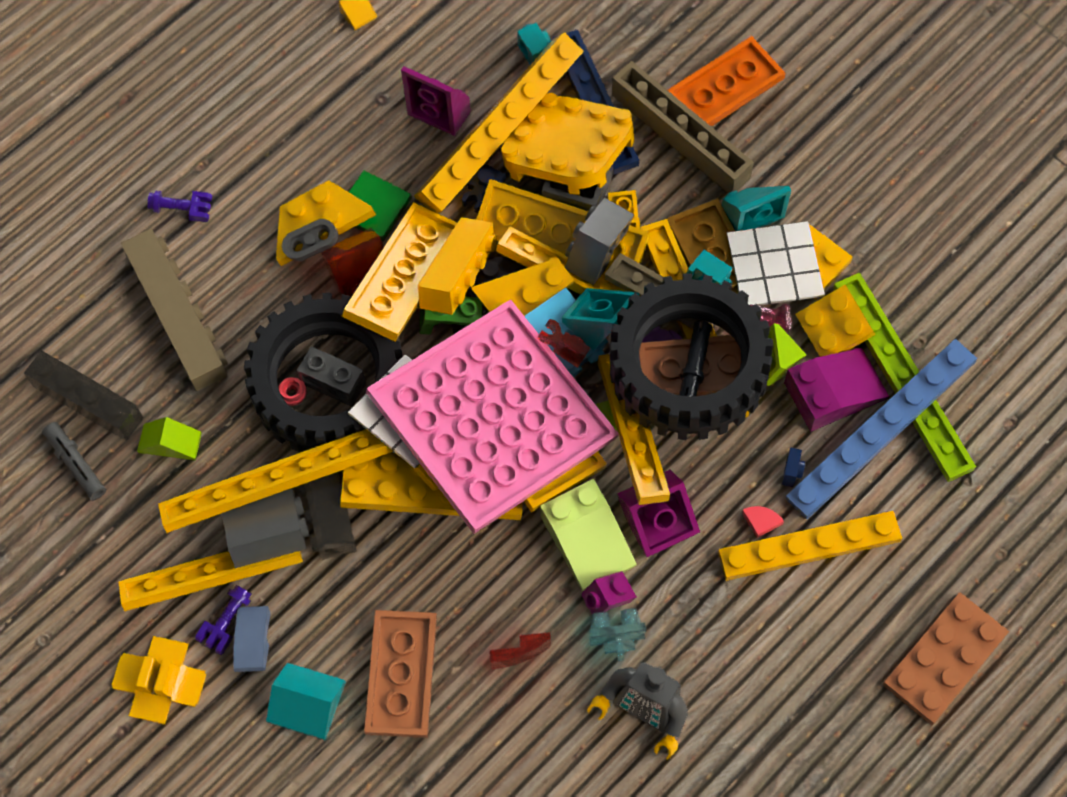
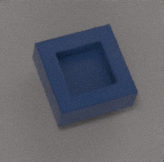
M790 447L781 485L793 487L796 478L802 479L805 461L800 460L802 450Z

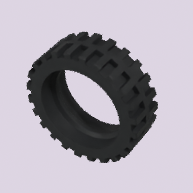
M692 273L683 274V279L673 281L672 276L663 277L662 285L655 287L653 282L645 285L642 296L634 293L629 298L628 310L624 307H621L617 314L618 325L613 324L611 330V383H615V395L618 401L625 400V411L630 416L634 413L639 414V424L646 429L651 423L658 427L657 434L665 437L667 432L671 431L678 433L679 440H687V434H698L699 440L708 439L710 431L717 430L718 435H722L728 432L729 423L734 422L736 426L742 424L745 421L746 412L753 413L758 407L759 397L764 396L772 362L773 339L768 338L770 326L767 320L760 321L762 313L760 307L757 304L753 306L748 304L749 295L743 290L738 294L731 291L732 283L725 280L721 285L713 283V276L704 275L703 280L692 279ZM684 318L708 321L724 329L739 345L741 352L739 372L731 384L712 394L681 396L667 392L652 383L641 369L639 350L643 338L654 328L668 321Z
M322 293V299L312 300L310 294L302 296L304 302L295 306L292 301L284 304V312L277 315L273 311L267 316L269 325L266 328L259 325L255 331L258 339L257 343L249 342L247 352L250 360L244 361V370L247 375L245 384L251 401L266 430H272L275 439L282 444L286 440L289 441L292 450L301 452L303 447L312 449L365 430L366 428L348 414L352 408L329 416H311L297 412L287 405L278 389L277 372L282 361L291 350L300 343L321 335L351 337L363 343L372 354L376 367L374 383L379 381L403 357L399 341L390 340L342 317L344 308L351 299L349 295L342 294L341 300L333 299L331 293Z

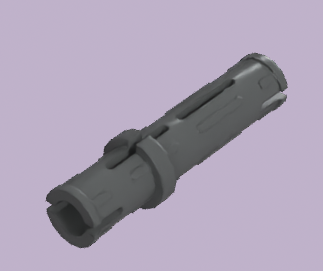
M58 422L48 424L42 430V434L55 449L54 454L57 459L63 460L91 501L102 497L107 489L101 484L90 466L78 452L76 442L68 438ZM61 442H62V444L65 446V448L68 450V452L71 454V457L68 455V453H67V452L65 451V449L62 447V445L60 444ZM78 465L84 472V474L87 476L88 480H86L81 471L78 469Z

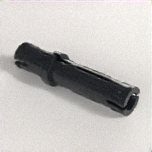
M696 321L693 325L694 329L686 365L680 374L682 384L679 395L697 396L699 385L704 381V373L702 371L713 327L706 321H703L702 329L700 328L701 321Z

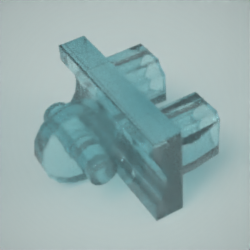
M636 608L620 611L622 625L610 626L609 614L606 612L592 614L591 629H589L590 646L607 644L603 645L604 654L616 653L618 661H624V652L635 650L634 640L645 639V622L641 623Z

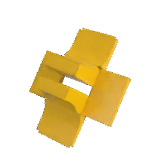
M153 636L147 656H136L123 653L120 656L111 685L112 689L135 694L129 717L165 724L172 702L196 707L205 682L206 671L183 665L189 646L188 643Z

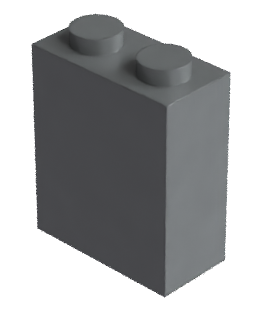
M292 488L222 513L227 547L235 568L306 549L304 537L309 536V531L305 518L300 519V515L305 514L301 497L295 498Z

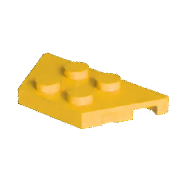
M328 180L280 206L276 259L281 266L292 261L283 252V239L290 232L319 219H326L333 223L338 230V235L375 216L376 213L372 206ZM324 232L321 235V240H325L329 233ZM298 244L295 251H301L303 244Z

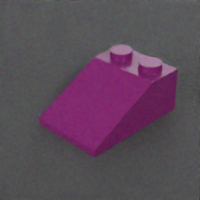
M403 66L401 75L407 114L456 136L471 112L470 97L459 89H454L437 79L427 77Z
M862 348L816 357L789 368L784 380V384L810 432L889 399L886 389Z

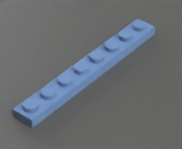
M954 339L786 495V500L806 519L810 518L974 365L977 357L958 340Z

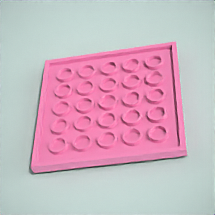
M511 299L369 386L366 390V394L473 534L617 439L619 435Z

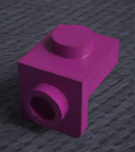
M623 571L595 579L582 592L585 604L594 619L602 617L610 609L631 603L636 598Z

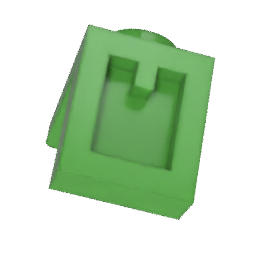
M465 297L463 303L458 305L453 315L419 308V334L431 335L434 325L439 323L455 325L472 324L482 317V302L476 297Z

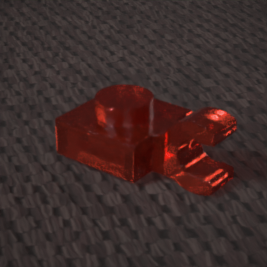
M549 319L545 326L553 334L550 335L541 331L537 338L542 343L554 347V353L578 368L589 352L590 347L578 336L570 335L567 332L563 335L559 323Z

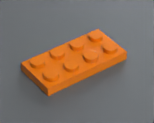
M750 36L669 88L668 91L707 124L713 126L784 80L786 73L763 47Z

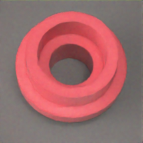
M295 377L284 379L278 386L283 400L289 406L300 404L307 395L304 382ZM290 390H297L296 395H287Z

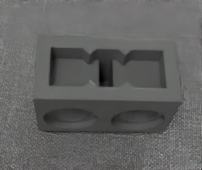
M312 346L297 369L299 378L304 382L305 386L351 407L354 406L366 384L363 369Z

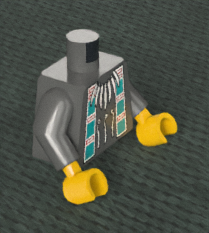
M641 662L636 669L628 667L616 670L601 690L602 696H595L587 712L589 713L592 707H599L602 713L598 720H602L610 707L609 701L613 700V704L657 730L667 733L655 745L654 752L658 754L662 747L665 746L669 752L666 758L668 760L678 749V743L675 738L680 736L688 715V708L682 696H680L681 685L678 681L669 677L662 668L652 667L645 662Z

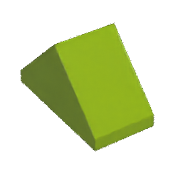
M776 323L770 327L768 337L773 339V350L767 386L786 376L787 370L798 365L806 356V353Z
M168 417L157 419L143 425L137 452L196 461L202 433Z

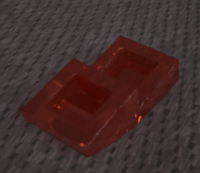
M550 632L519 635L520 647L489 650L491 670L514 666L543 653L551 647Z

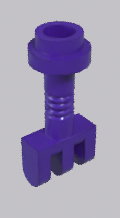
M156 190L155 193H149L148 209H152L154 213H160L161 208L181 209L189 211V221L208 222L209 214L206 212H210L211 204L209 202L212 201V194L193 191L191 200L162 197V191Z
M238 585L234 589L230 588L227 594L232 598L216 624L212 625L205 621L195 636V640L202 643L209 633L210 636L205 643V646L209 649H212L219 639L220 642L215 649V652L219 655L225 652L233 639L232 636L225 633L230 624L229 622H231L242 603L248 606L251 602L249 598L252 594Z

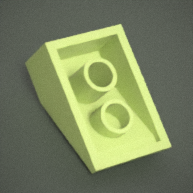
M594 479L540 506L541 519L582 592L595 579L621 571L624 573L637 566L609 504Z

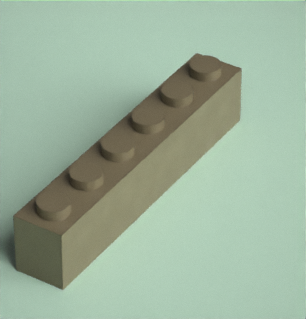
M633 61L613 77L612 96L727 193L738 191L751 179L754 162Z
M151 228L121 242L196 392L227 377L228 375L224 368L228 364L226 357L221 349L215 351L212 343L216 339L209 325L203 328L200 320L204 316L198 304L191 305L188 297L192 296V293L186 281L179 282L176 275L181 272L174 258L167 259L165 253L169 249L163 237L156 238Z

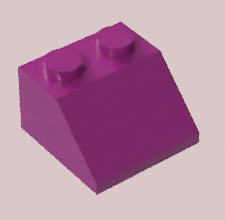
M671 469L664 472L670 492L669 501L639 505L633 486L617 493L624 516L646 557L700 533L684 482Z

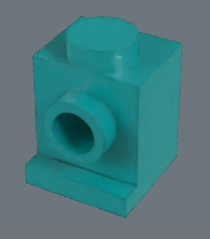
M537 23L527 24L517 31L518 47L529 65H531L552 41L545 30L541 31Z
M703 250L688 268L687 274L692 273V279L703 280L704 275L713 276L712 282L721 285L724 280L732 283L729 278L733 268L708 251Z

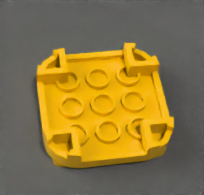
M546 93L505 140L501 148L504 166L510 172V177L514 180L520 181L524 175L565 184L568 185L569 194L580 195L579 189L590 188L596 184L598 188H601L607 183L606 172L625 146L631 148L633 146L634 132L631 112L627 109H619L577 98Z

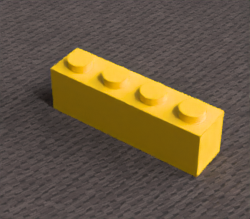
M460 218L417 285L420 309L453 315L458 305L463 303L468 288L474 285L479 270L485 267L490 252H494L496 248L497 236L493 232V223Z

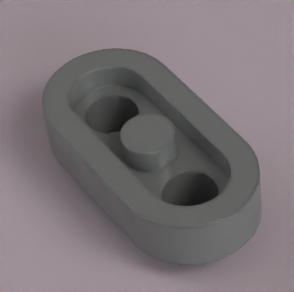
M316 220L287 234L282 242L283 252L293 261L306 260L333 247L338 240V230L329 220ZM324 232H328V237L325 240H321V235ZM298 244H303L302 250L296 252V246Z

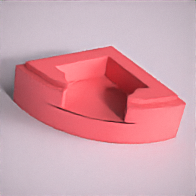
M753 506L742 511L743 516L757 538L784 523L780 515L766 507Z

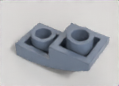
M268 606L238 608L233 654V669L235 672L265 671L269 650L267 633L271 614Z

